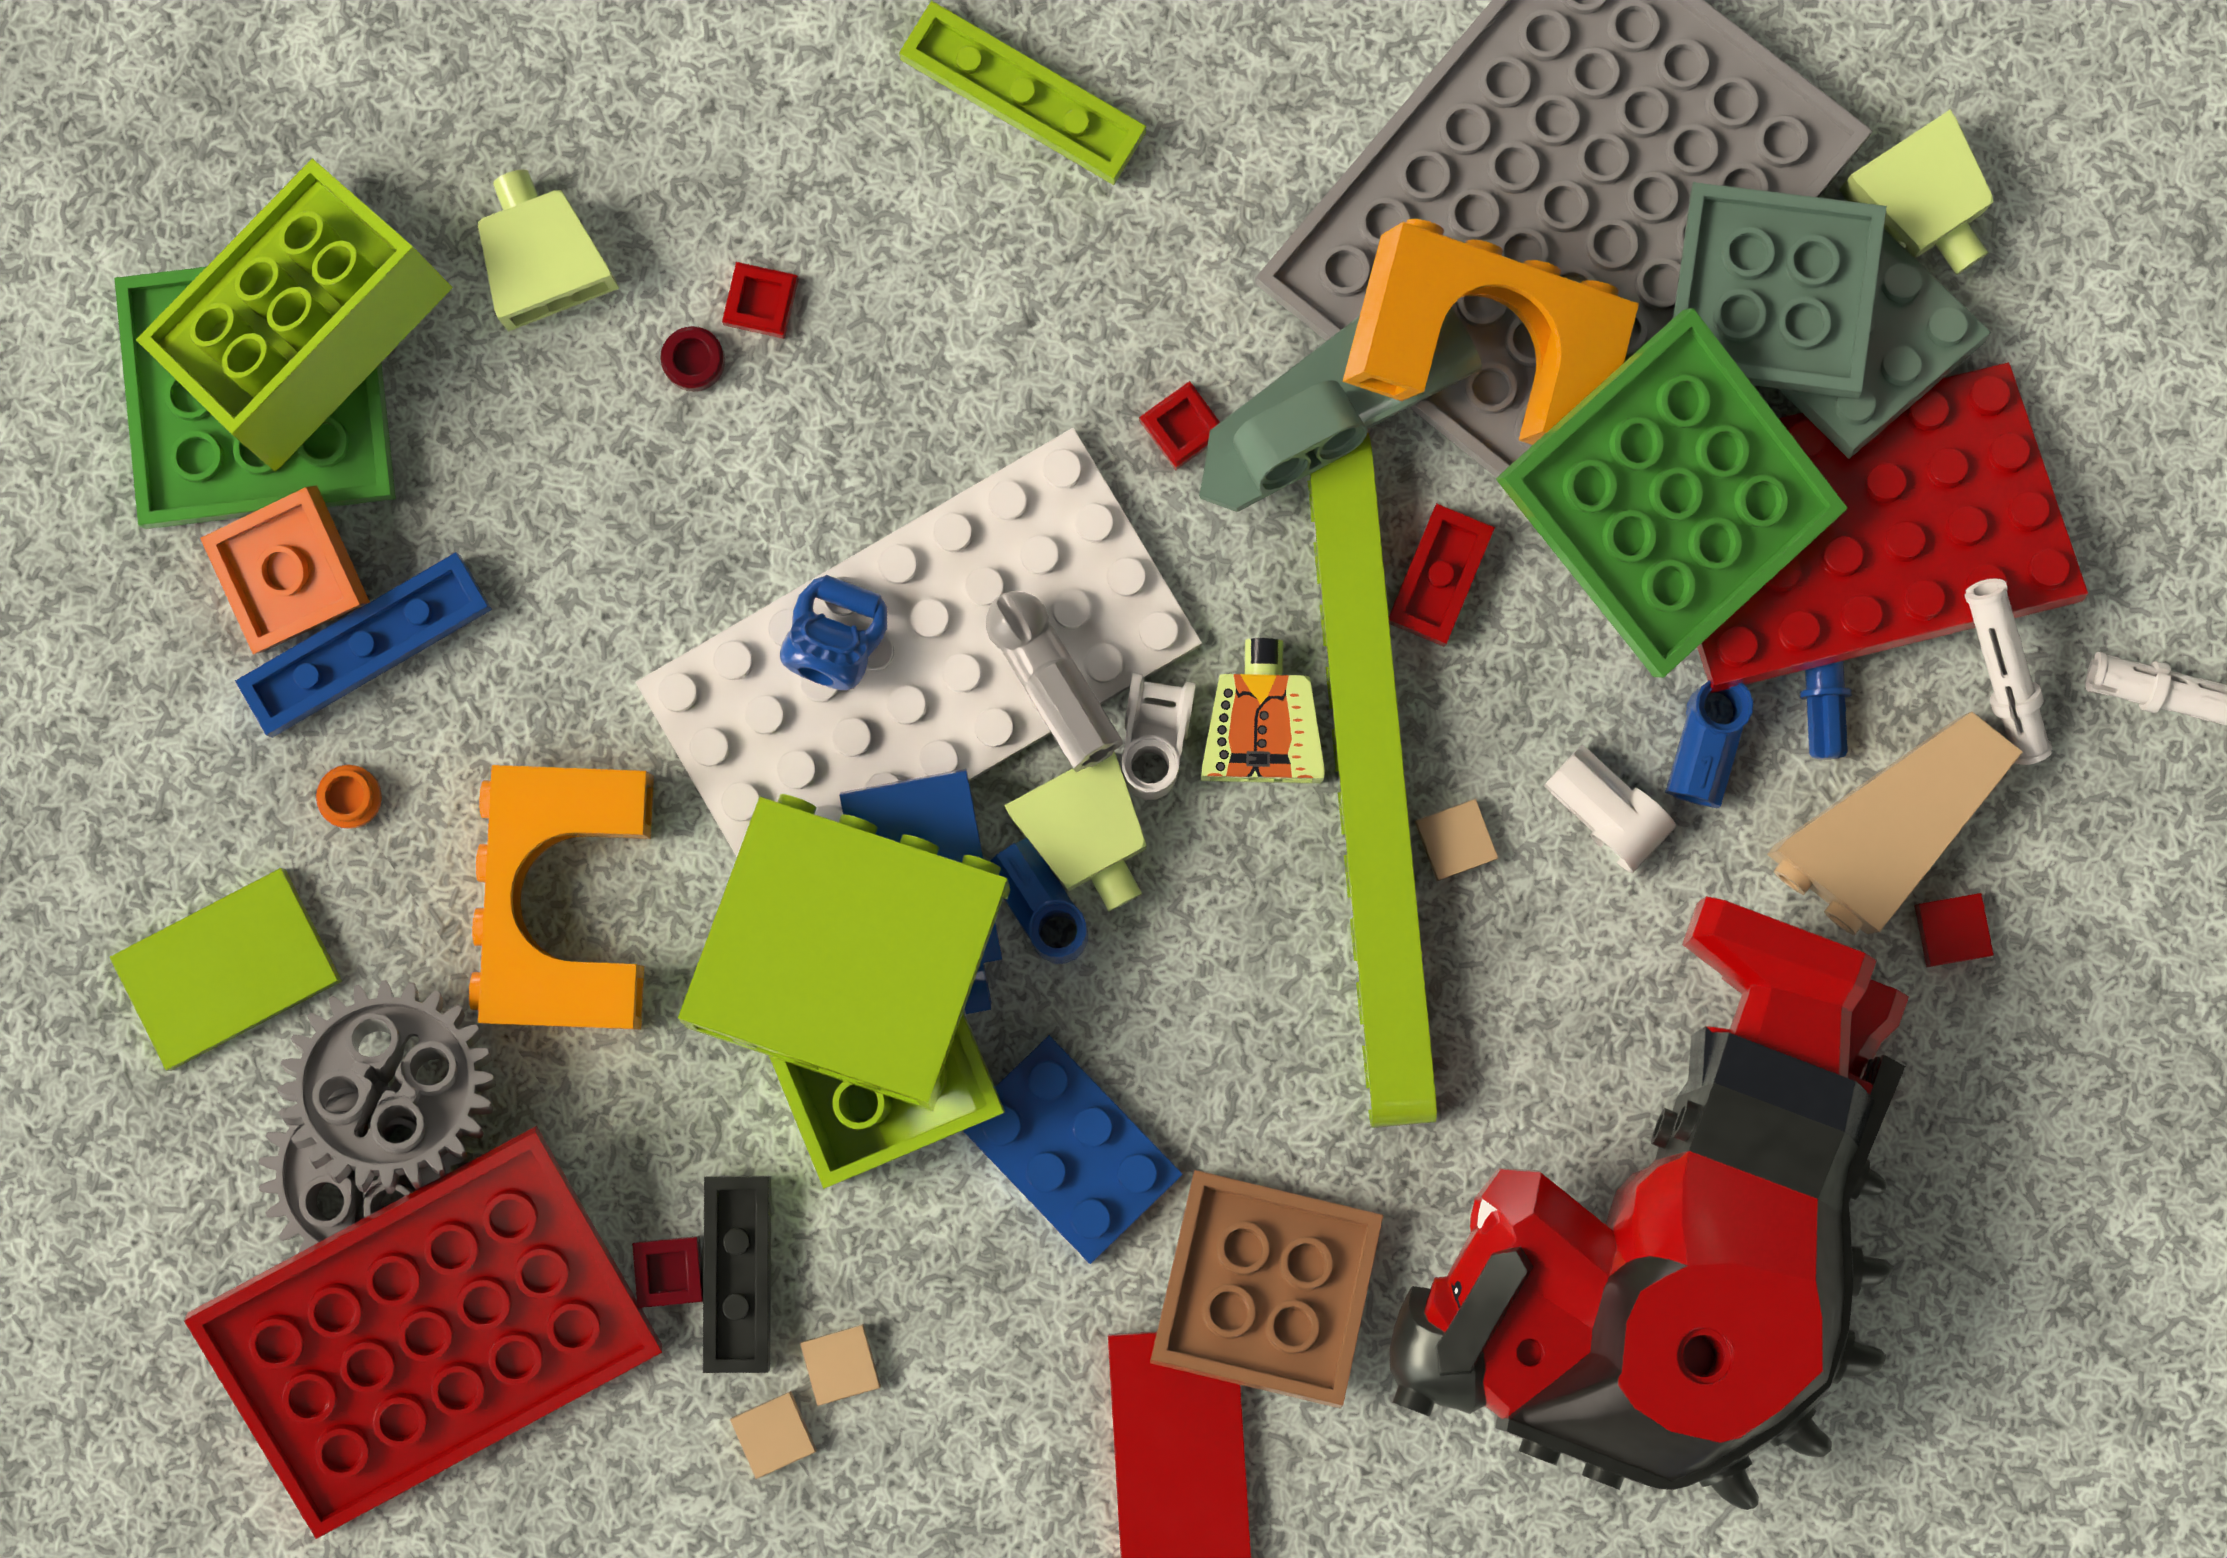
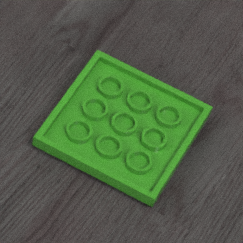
M206 267L114 278L137 520L140 527L153 529L242 518L296 491L316 485L327 507L396 499L382 362L275 472L236 439L136 341L147 327Z
M1694 308L1682 310L1496 478L1497 482L1651 675L1659 678H1664L1848 509Z

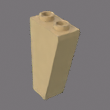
M1969 712L1960 716L1776 843L1767 854L1779 864L1775 868L1774 873L1796 892L1805 895L1810 888L1825 900L1829 906L1825 909L1824 913L1846 932L1852 935H1856L1860 929L1866 934L1880 932L2022 754V751L1975 713Z

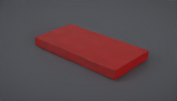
M1157 1331L1108 1334L1121 1558H1251L1240 1384L1150 1363Z

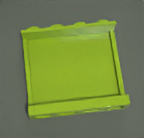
M780 794L778 801L775 802L759 796L678 1019L687 1029L933 1111L942 1087L939 1080L1003 898L1008 899L1010 894L1008 879L999 876L1001 868L988 860L964 855L960 863L937 855L939 847L927 840L911 835H902L899 843L876 835L878 827L861 818L842 814L839 822L814 815L817 807L803 799Z

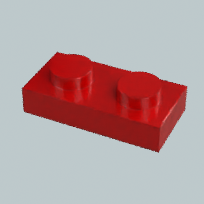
M1436 503L1388 616L1389 624L1445 647L1495 527Z

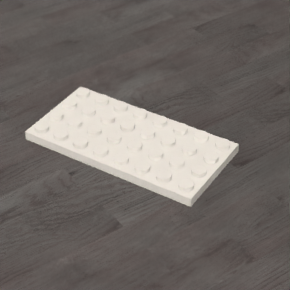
M1071 428L635 683L737 857L759 796L775 802L778 801L780 794L794 796L815 805L817 809L814 815L839 822L840 816L843 814L839 796L840 792L967 769L970 782L1052 734L1003 652L989 639L986 630V616L991 604L997 597L1006 592H1026L1037 597L1046 608L1049 622L1100 705L1129 689L1133 673L1142 674L1143 678L1146 679L1202 646V642L1075 429ZM825 575L878 593L887 606V630L881 643L868 657V665L860 683L850 690L833 689L802 678L783 666L780 660L782 642L792 628L793 610L799 594L814 579ZM815 598L813 612L817 615L823 613L826 618L850 627L855 625L857 630H866L873 621L872 618Z

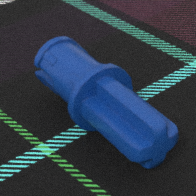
M1844 661L1805 670L1806 690L1800 691V699H1807L1809 754L1812 758L1820 760L1839 759L1845 757L1848 752L1845 698L1852 696V691L1850 688H1845Z

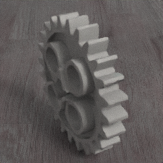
M387 980L381 981L378 996L374 999H368L362 987L356 985L354 986L353 1005L346 1007L339 999L332 996L329 998V1003L334 1016L328 1020L313 1013L307 1016L316 1032L312 1038L294 1034L291 1037L295 1047L302 1053L301 1059L289 1058L281 1061L284 1071L295 1077L296 1081L278 1086V1093L282 1099L297 1102V1104L283 1111L281 1117L286 1125L304 1124L291 1139L298 1149L316 1144L308 1158V1161L315 1169L324 1166L332 1159L334 1160L330 1172L334 1182L340 1184L353 1170L355 1171L356 1186L361 1192L367 1191L374 1176H380L386 1192L393 1194L398 1176L406 1174L414 1188L419 1189L422 1183L421 1169L429 1166L440 1177L445 1176L446 1170L442 1161L444 1155L450 1153L461 1160H465L468 1157L459 1141L462 1136L466 1135L472 1138L483 1137L484 1133L481 1127L472 1117L473 1114L484 1115L493 1112L491 1101L478 1095V1092L496 1087V1081L493 1074L477 1071V1069L491 1062L492 1057L488 1048L470 1049L482 1036L476 1024L458 1030L465 1017L460 1005H456L441 1014L443 998L439 991L435 990L423 1003H420L418 989L413 982L408 983L401 998L394 997ZM377 1031L386 1032L391 1035L390 1045L384 1053L373 1057L364 1056L359 1053L360 1043L366 1035ZM412 1036L418 1037V1044L409 1051L402 1062L404 1046L408 1039ZM439 1059L449 1064L448 1074L441 1082L427 1086L416 1081L418 1069L427 1061ZM395 1075L401 1089L397 1093L386 1090L380 1098L374 1085L378 1080L389 1083ZM352 1088L358 1091L357 1103L350 1111L344 1114H333L326 1110L328 1098L338 1089ZM373 1111L370 1122L371 1127L367 1134L361 1138L357 1137V1129L366 1122ZM400 1116H408L417 1121L415 1133L410 1139L402 1143H391L384 1139L385 1128L391 1120Z
M397 1079L394 1080L391 1087H388V1083L380 1080L374 1085L380 1098L386 1090L397 1093L401 1089ZM352 1088L338 1089L328 1098L326 1110L333 1114H344L350 1111L357 1103L358 1091ZM281 1108V1110L278 1112L280 1116L281 1113L285 1111L287 1108ZM400 1116L391 1120L385 1128L384 1139L389 1142L391 1133L401 1125L407 1126L415 1133L417 1121L408 1116ZM368 1119L357 1129V1137L361 1138L367 1134L369 1130L367 1126ZM304 1124L288 1125L289 1129L287 1132H267L265 1137L271 1143L280 1147L278 1156H268L259 1159L260 1165L276 1170V1179L260 1185L259 1191L278 1193L280 1200L265 1214L267 1218L287 1217L289 1223L282 1230L279 1238L281 1241L301 1235L304 1241L298 1253L354 1224L363 1192L356 1186L353 1170L346 1179L338 1184L330 1176L333 1159L318 1169H315L310 1164L308 1158L316 1144L298 1149L291 1139ZM466 1152L468 1157L465 1160L456 1158L450 1153L444 1155L442 1161L446 1174L457 1169V1165L473 1159V1153ZM429 1166L421 1169V1187L440 1178ZM406 1174L398 1176L396 1191L406 1196L417 1190L411 1184ZM380 1176L378 1180H373L367 1191L364 1192V1217L380 1210L382 1199L387 1194ZM328 1183L335 1184L344 1196L342 1211L334 1219L325 1217L317 1206L319 1191Z

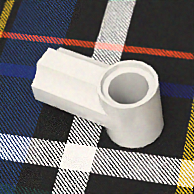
M1583 744L1543 785L1569 811L1593 831L1591 837L1600 848L1605 843L1620 857L1617 864L1630 873H1634L1676 828L1674 820L1656 801L1638 788L1630 789Z

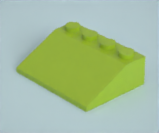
M312 158L147 327L136 341L236 439L276 472L453 287L409 242Z
M964 1011L939 1080L942 1087L933 1111L769 1056L823 1189L1005 1113Z

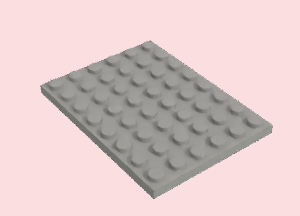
M1492 0L1255 277V282L1258 287L1327 341L1360 315L1381 234L1402 222H1406L1408 219L1426 220L1441 226L1444 229L1443 235L1464 243L1471 239L1493 243L1503 249L1502 256L1521 263H1524L1526 260H1538L1553 264L1561 269V277L1578 283H1582L1585 280L1608 283L1619 290V297L1639 303L1624 361L1626 362L1673 319L1693 182L1819 198L1868 140L1872 130L1704 0ZM1466 296L1459 298L1452 308L1478 351L1482 370L1413 405L1410 409L1497 478L1532 446L1531 444L1519 441V436L1534 382L1536 354L1527 328L1512 310L1493 299Z

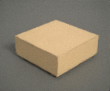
M1476 799L1414 822L1436 881L1498 859Z
M864 1324L800 1343L817 1406L881 1387Z
M791 1391L730 1419L755 1479L817 1451Z

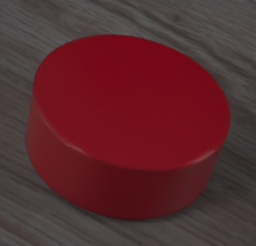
M689 326L676 330L666 339L661 350V365L668 379L678 388L692 392L702 391L714 385L721 377L725 367V353L719 340L710 331L701 327Z

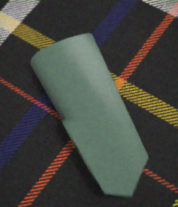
M1450 308L1442 323L1425 391L1404 401L1342 382L1359 315L1210 430L1199 493L1200 499L1239 512L1350 453L1363 442L1367 436L1368 429L1482 370L1478 351L1454 309Z

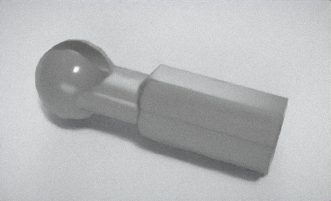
M1011 591L997 597L991 604L986 616V630L989 639L1003 652L1074 771L1078 772L1085 768L1093 767L1110 757L1118 747L1124 744L1123 740L1049 622L1045 606L1037 597L1026 592Z

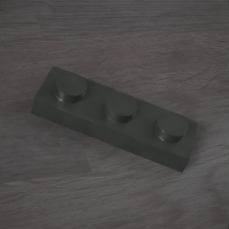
M771 1176L704 1177L703 1373H768L770 1371Z

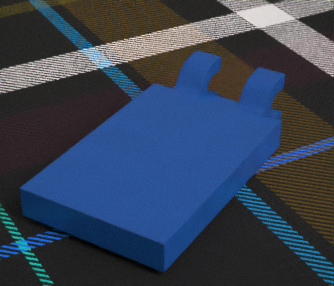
M967 769L840 792L839 794L843 814L855 816L878 827L876 835L899 843L902 835L915 836L939 847L937 855L960 863L964 855L984 859ZM996 921L965 1006L966 1014L991 1010L992 1002L984 963L1002 960Z

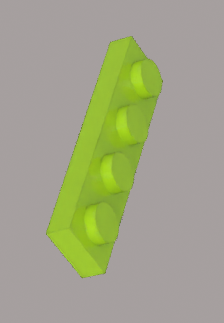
M932 0L899 52L900 60L1112 185H1115L1146 134V126Z

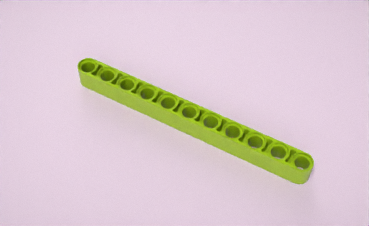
M1367 433L1363 442L1353 451L1311 473L1310 480H1307L1311 522H1315L1316 542H1313L1317 584H1321L1322 604L1319 605L1323 646H1327L1328 667H1325L1329 709H1333L1334 729L1331 731L1335 772L1339 771L1341 792L1337 793L1341 834H1345L1347 855H1344L1347 896L1351 898L1353 918L1350 919L1353 958L1358 964L1359 982H1356L1359 1020L1360 1025L1363 1024L1365 1046H1362L1366 1088L1370 1089L1371 1109L1368 1110L1371 1128L1434 1123L1437 1120V1107L1370 435Z

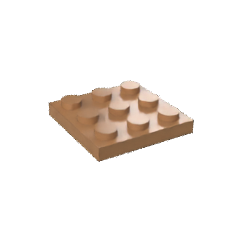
M1194 1170L1150 1363L1341 1409L1345 1400L1383 1215Z

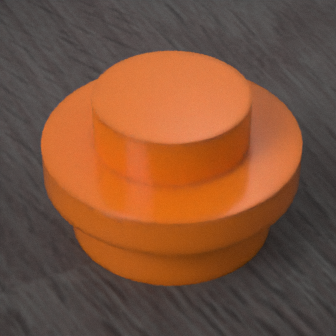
M342 765L330 770L322 778L317 788L316 801L321 815L329 823L340 828L354 829L366 825L376 816L381 806L382 792L377 779L369 771L355 765Z

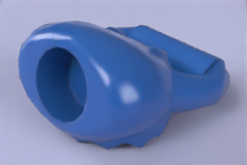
M829 575L814 579L799 594L793 610L792 628L787 633L780 649V660L783 666L802 678L838 690L854 689L865 674L868 657L881 643L887 630V606L881 595ZM815 598L872 618L873 621L866 630H857L855 625L850 627L826 618L823 613L817 615L813 612Z

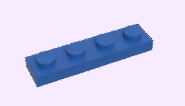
M455 552L235 680L265 735L273 738L491 611L492 608L463 558Z

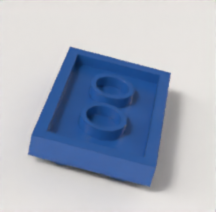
M1050 1035L995 1087L1005 1113L963 1130L1089 1264L1103 1253L1183 1175Z

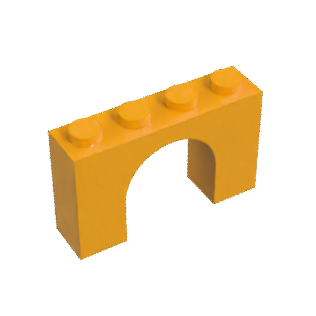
M1408 219L1406 222H1402L1381 234L1342 382L1399 401H1404L1424 392L1445 316L1459 298L1466 296L1485 297L1505 305L1520 318L1532 338L1536 354V372L1519 441L1531 445L1536 443L1624 363L1639 303L1619 297V290L1615 286L1594 280H1585L1582 283H1578L1561 277V269L1547 262L1526 260L1524 263L1512 260L1502 256L1503 249L1487 241L1471 239L1464 243L1443 235L1444 229L1441 226L1426 220Z
M492 765L491 780L482 781L479 797L481 818L489 819L487 844H479L476 856L477 881L485 882L484 908L475 909L472 926L474 946H482L480 972L472 973L469 984V1005L471 1010H478V1023L641 1030L645 966L624 963L571 962L554 957L542 949L529 933L522 915L521 893L525 877L535 860L548 848L561 841L576 837L651 839L654 776L640 770Z

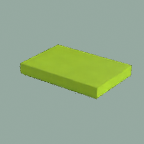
M279 868L109 957L166 1071L174 1070L342 982L302 900L284 868Z

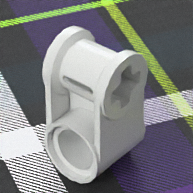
M1133 673L1124 729L1127 730L1121 770L1127 789L1134 796L1144 800H1156L1167 795L1174 787L1179 772L1183 740L1187 739L1196 683L1186 682L1183 687L1144 681L1142 674ZM1145 753H1153L1165 760L1168 766V773L1161 781L1145 783L1134 775L1131 768L1133 762Z

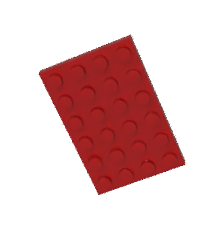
M2007 362L1943 378L1850 459L1803 413L1779 418L1848 509L1697 648L1707 681L1710 680L1711 693L1737 686L1739 683L1746 685L1974 629L1976 627L1970 606L1965 598L1966 589L1986 579H2002L2006 582L2007 594L2014 618L2083 602L2088 595V591L2010 363Z
M537 1126L191 1310L184 1319L185 1324L316 1539L662 1353L660 1339L642 1308H638L637 1299Z

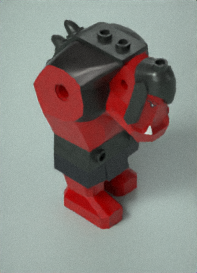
M1706 896L1696 904L1682 945L1720 973L1722 980L1740 992L1742 996L1730 1029L1705 1026L1691 1035L1688 1081L1677 1096L1673 1110L1667 1108L1662 1110L1653 1131L1651 1144L1659 1147L1655 1161L1649 1167L1633 1173L1616 1191L1606 1224L1538 1170L1499 1168L1495 1171L1474 1198L1470 1218L1471 1233L1448 1275L1445 1277H1435L1431 1288L1412 1286L1400 1308L1390 1344V1371L1398 1385L1392 1403L1429 1417L1435 1404L1457 1409L1468 1414L1485 1406L1497 1415L1496 1429L1522 1438L1518 1451L1556 1466L1560 1454L1586 1463L1582 1476L1620 1490L1624 1478L1665 1490L1680 1489L1700 1482L1702 1487L1711 1486L1721 1498L1731 1505L1749 1510L1754 1509L1759 1502V1496L1746 1472V1468L1752 1465L1749 1455L1769 1442L1774 1447L1783 1443L1795 1452L1807 1456L1824 1457L1831 1451L1832 1441L1812 1420L1816 1413L1814 1406L1824 1396L1832 1383H1839L1843 1377L1869 1375L1879 1371L1885 1364V1353L1879 1348L1855 1341V1332L1849 1329L1852 1296L1857 1297L1861 1287H1874L1883 1283L1892 1274L1894 1266L1885 1259L1863 1256L1860 1246H1852L1849 1202L1850 1199L1856 1200L1860 1194L1881 1195L1887 1187L1884 1178L1870 1168L1871 1162L1867 1158L1906 1066L1886 1055H1882L1881 1058L1875 1057L1880 1044L1899 1027L1909 996L1898 989L1871 980L1877 960L1862 951L1732 902Z

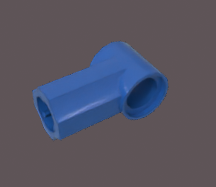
M1709 680L1692 693L1687 703V717L1665 793L1686 802L1717 809L1722 804L1743 727L1748 723L1753 712V699L1750 691L1743 683H1738L1737 686L1729 687L1726 690L1714 692L1726 696L1733 707V717L1730 723L1718 724L1708 717L1704 708L1705 699L1712 691Z
M1027 838L1013 843L996 854L990 862L1001 868L999 876L1007 878L1010 887L1008 899L1004 900L1033 943L1036 952L1044 960L1054 964H1065L1075 960L1083 953L1088 942L1087 925L1082 912L1073 904L1049 865ZM1066 917L1071 919L1076 925L1077 934L1068 946L1052 948L1041 940V930L1049 919Z

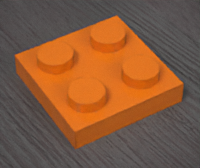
M317 485L296 491L200 538L252 654L265 652L370 602Z

